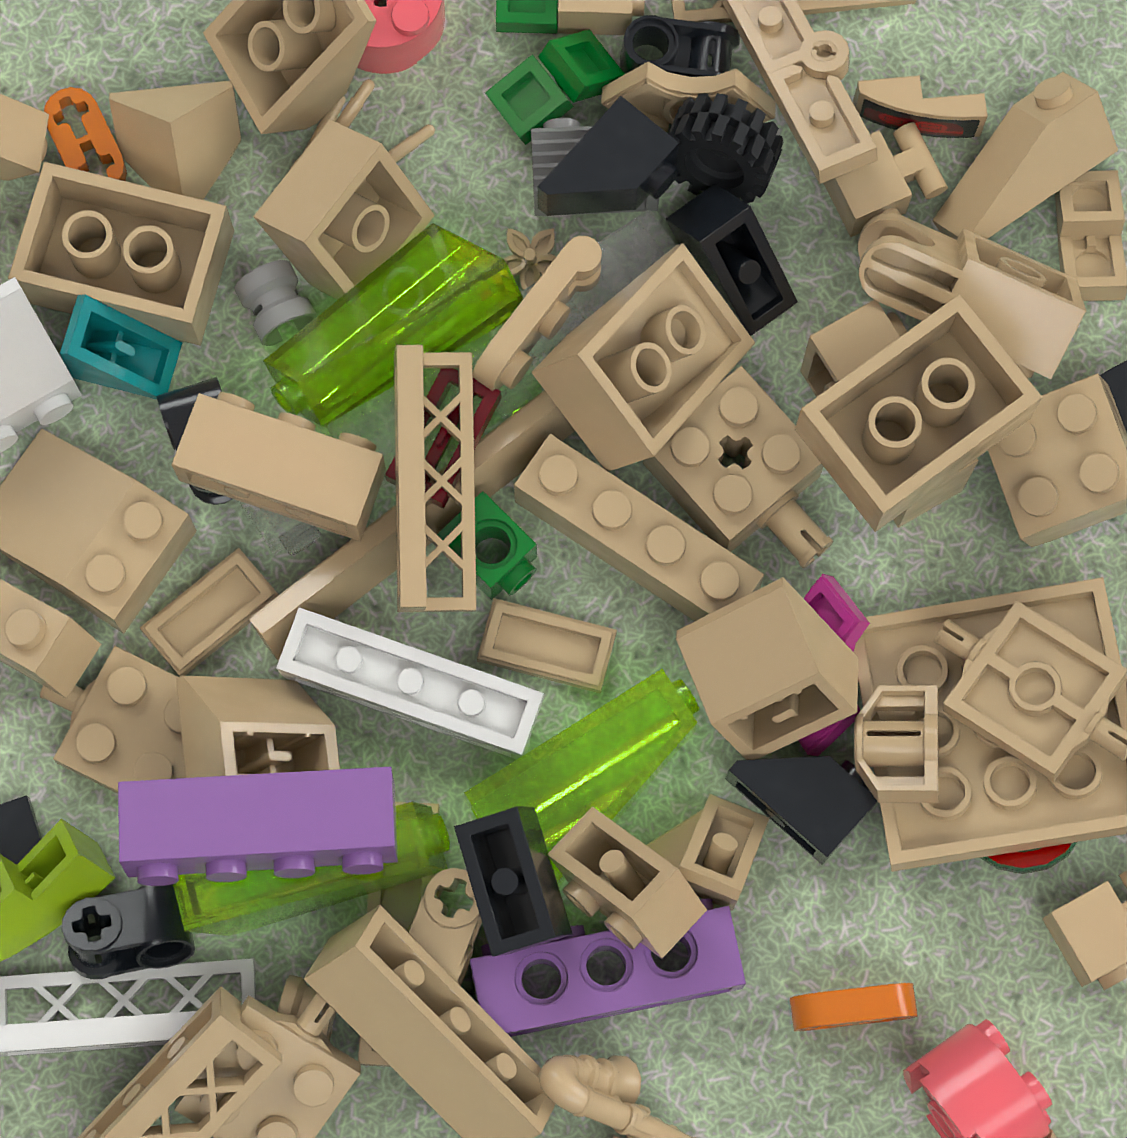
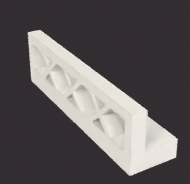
M298 608L276 667L286 679L297 681L300 684L522 762L525 761L530 747L529 738L545 697L542 692L302 608Z
M254 959L182 963L168 968H149L114 975L105 979H88L80 976L76 971L0 976V1057L165 1045L197 1012H182L191 1002L198 1009L203 1005L196 998V995L213 976L241 974L242 1004L248 995L256 999ZM201 977L190 990H187L175 978ZM165 979L184 996L170 1013L145 1015L130 1002L149 980ZM136 981L124 995L110 984ZM100 984L118 1000L104 1018L79 1019L65 1005L83 985ZM70 986L59 999L55 998L45 989L46 987ZM34 988L53 1005L38 1022L8 1024L7 990ZM125 1007L134 1014V1016L117 1017ZM59 1012H61L68 1019L63 1021H52L53 1018Z

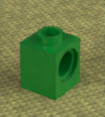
M482 491L475 498V548L483 540L495 538L503 541L510 549L507 557L495 564L484 563L476 557V585L493 600L502 590L509 596L515 594L531 579L537 570L531 563L537 558V544ZM461 512L437 534L442 540L461 523ZM461 533L449 545L460 558Z

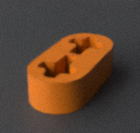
M74 87L60 89L51 95L44 108V112L49 114L47 129L65 167L88 172L89 165L83 153L94 148L102 164L114 163L106 169L107 176L126 181L127 170L122 154L92 95L81 88ZM74 105L78 112L89 111L81 116L87 135L76 139L68 123L57 125V123L64 119L63 109L67 106Z
M896 983L825 991L790 998L794 1031H811L918 1017L913 983Z

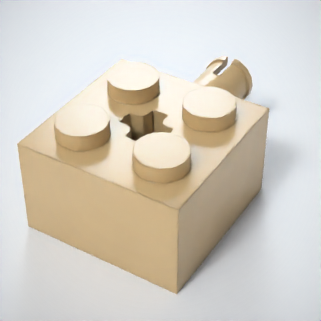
M742 366L718 384L654 457L643 460L644 466L710 539L730 552L759 528L764 529L768 527L799 561V565L805 568L814 562L815 559L813 557L815 555L821 556L834 542L829 536H826L796 502L799 494L820 477L824 466L795 431L796 425ZM726 453L732 458L739 454L744 456L743 470L735 463L727 468L722 466L723 454Z

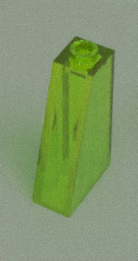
M432 223L263 360L275 381V384L270 387L271 393L287 413L294 415L300 413L319 426L324 427L394 387V353L396 345H423V353L455 352L505 323L524 298L505 259Z
M660 669L464 792L465 801L476 819L516 806L535 807L549 853L591 807H594L616 823L695 733L698 722L693 715L700 711L699 705L681 678L671 682L664 670ZM551 860L558 887H560L566 879Z
M412 801L395 806L398 862L383 863V870L376 873L348 874L342 871V865L315 867V874L302 878L277 877L274 875V869L247 871L245 879L233 882L209 881L206 879V873L178 875L179 881L174 883L173 886L184 931L231 936L448 869L444 852L450 850V839L444 820L439 813L433 814L432 807Z

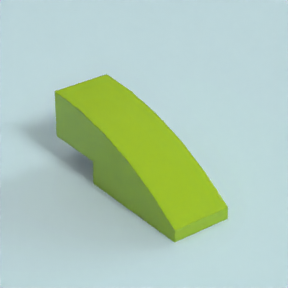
M60 819L17 865L0 854V962L14 956L62 925L66 911L75 902L85 898L96 897L116 878L98 842L63 819Z

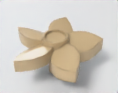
M508 228L507 244L514 255L502 259L493 270V273L504 277H515L520 274L521 287L527 295L556 258L555 255L550 254L555 245L554 228L538 232L532 238L531 244L523 233Z

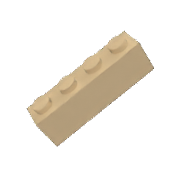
M549 434L514 484L515 503L694 621L761 587L764 577L762 572L552 434Z
M381 905L328 939L304 980L461 1138H535L542 1133L556 1104L541 1089L538 1077L541 1067Z

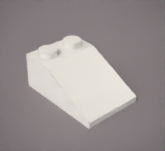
M15 277L0 285V453L15 444L18 440L16 432L36 421H39L41 425H48L60 420L73 409L71 401L82 396Z

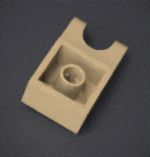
M881 213L871 218L861 230L858 239V253L860 257L859 278L862 288L868 296L884 305L923 321L960 294L1027 378H1032L1034 372L1052 379L1086 313L1076 278L964 228L956 240L902 215Z

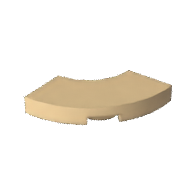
M646 62L602 87V105L609 109L622 96L665 132L668 131L669 124L672 125L680 106L682 107L684 101L689 97L696 100L698 94L707 93L712 101H714L717 93L728 95V103L735 105L738 98L747 101L746 110L752 113L759 108L766 113L763 123L775 118L776 112L775 100L737 69L716 76L688 77L666 72L656 65Z

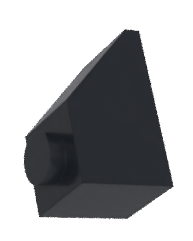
M620 96L537 187L538 209L547 216L636 210L649 195L655 200L661 197L676 179L679 173V169L675 167L677 165L679 142Z
M713 184L665 218L678 244L683 243L750 336L798 303L749 204L717 184Z
M830 756L737 760L728 770L725 778L821 865L825 863L877 803V800L859 773L856 772L855 765L848 760L839 765Z

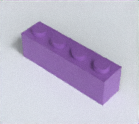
M392 767L118 782L119 863L127 877H137V882L142 885H170L179 881L178 875L206 873V879L209 881L233 882L245 879L247 871L274 869V875L277 877L302 878L315 874V867L342 865V871L348 874H371L382 871L383 863L398 862L395 784Z

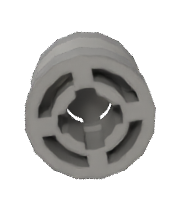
M276 260L253 269L244 275L234 287L242 306L251 309L253 314L256 315L253 327L262 345L265 346L276 345L283 341L277 329L280 325L293 319L299 333L309 329L317 320V314L309 299L298 296L296 289L298 277L290 261Z

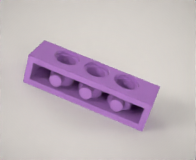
M701 899L707 911L679 940L686 947L689 960L683 969L676 972H667L657 967L652 959L651 950L642 943H639L633 950L621 942L610 930L585 935L584 925L570 926L573 935L507 955L492 957L489 944L482 945L483 956L470 959L478 1004L510 1037L741 990L746 985L730 908L725 906L714 909L712 899ZM601 951H610L617 954L624 963L625 973L623 977L612 985H600L590 978L586 967L589 959L594 954ZM537 964H546L553 967L561 979L557 992L545 999H537L530 996L522 985L525 972Z

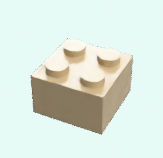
M329 120L253 217L309 284L361 312L435 215L382 143Z
M1098 373L1041 395L1042 399L1031 419L988 450L1019 538L1031 547L1051 542L1127 513V433L1110 387Z

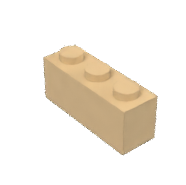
M220 392L217 399L198 394L171 464L179 481L361 541L386 473L383 454L375 452L377 446L373 442L351 433H340L339 439L315 432V424L291 413L281 412L278 419L255 412V405L234 394Z

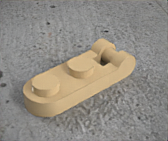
M577 236L567 242L483 351L473 369V378L491 391L495 388L499 390L503 385L513 389L521 381L533 361V357L528 355L542 335L548 340L552 339L567 320L571 308L566 304L576 291L586 292L592 290L598 284L601 273L602 250L595 239L589 236Z

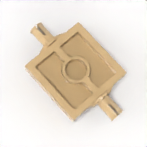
M1017 600L999 626L983 635L981 639L959 627L950 619L943 623V629L940 628L937 632L934 643L941 645L965 660L961 679L943 703V711L1053 782L1057 779L1073 754L1087 745L1090 740L1119 757L1121 761L1124 762L1127 759V731L1106 719L1108 704L1126 680L1127 668Z
M114 645L98 677L85 690L75 685L66 699L43 686L40 698L72 712L70 728L53 758L54 761L117 794L118 782L186 778L176 679L179 677Z
M316 993L300 1017L276 1012L248 995L241 1005V1022L282 1054V1064L213 1135V1138H315L361 1074V1063L335 1048L323 1034V1029L336 1011L318 993ZM231 1041L214 1059L215 1078L243 1076L258 1060ZM206 1068L196 1079L207 1078ZM216 1093L217 1103L227 1093ZM208 1094L179 1096L176 1099L174 1110L195 1123L200 1122L209 1113Z

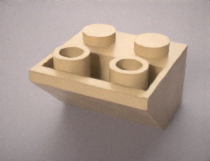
M784 577L677 630L676 641L711 725L746 760H756L857 713L858 656Z
M183 675L176 679L186 778L340 769L335 724L297 681Z

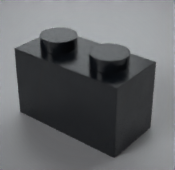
M516 806L454 826L492 957L512 954L573 935L552 863L547 855L548 850L535 807Z

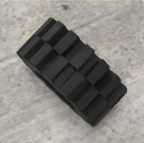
M707 93L698 94L696 100L689 97L684 101L682 107H679L668 133L679 142L677 165L675 166L679 169V173L675 181L678 184L685 181L689 182L690 185L687 191L696 196L700 190L705 191L713 184H717L737 198H741L747 204L754 202L756 196L761 198L768 187L783 150L781 149L783 138L780 135H776L779 128L774 121L763 123L766 113L759 108L752 113L746 110L748 102L739 98L735 105L728 103V95L717 93L714 101L711 100Z

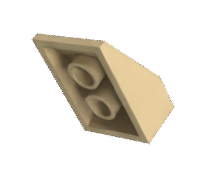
M232 0L203 34L261 134L310 128L317 124L347 93L376 24V19L365 0Z
M682 243L673 247L567 334L531 373L601 466L609 472L654 457L752 348L755 342Z
M44 429L39 431L0 485V552L123 634L197 532L188 513L136 479Z

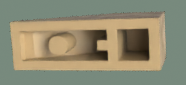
M1061 72L1057 76L1039 83L1032 93L1015 103L934 217L933 222L939 231L957 240L964 228L988 239L1117 152L1118 148L1098 91Z

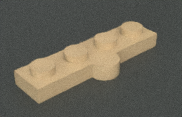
M721 0L819 184L877 161V146L841 82L848 73L850 64L848 43L842 35L827 30L814 32L797 0Z

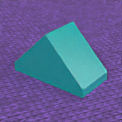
M78 295L60 356L74 379L157 399V395L167 393L169 390L182 342L87 295Z

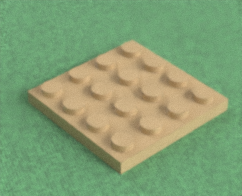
M1103 577L866 617L870 624L856 642L854 653L859 658L858 682L863 707L879 685H938V803H880L892 872L1127 834V759L1124 762L1121 761L1119 757L1090 740L1087 745L1073 754L1057 779L1053 782L943 711L944 701L962 677L965 660L941 645L934 643L937 632L940 628L943 629V623L947 619L952 620L959 627L981 639L983 635L999 626L1017 600L1122 665ZM1124 681L1108 704L1106 719L1127 731V688ZM877 711L871 721H924L925 711ZM873 767L876 777H924V767Z

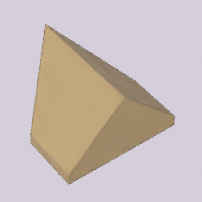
M231 81L109 93L117 146L123 159L151 188L203 200L241 142L236 97Z
M709 794L704 809L656 838L647 846L676 866L698 897L712 899V903L722 907L729 906L730 910L733 911L742 892L769 817Z

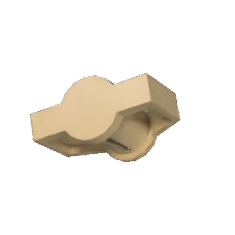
M879 685L855 717V770L859 773L878 803H938V685ZM877 711H925L924 721H871ZM870 767H924V777H876Z

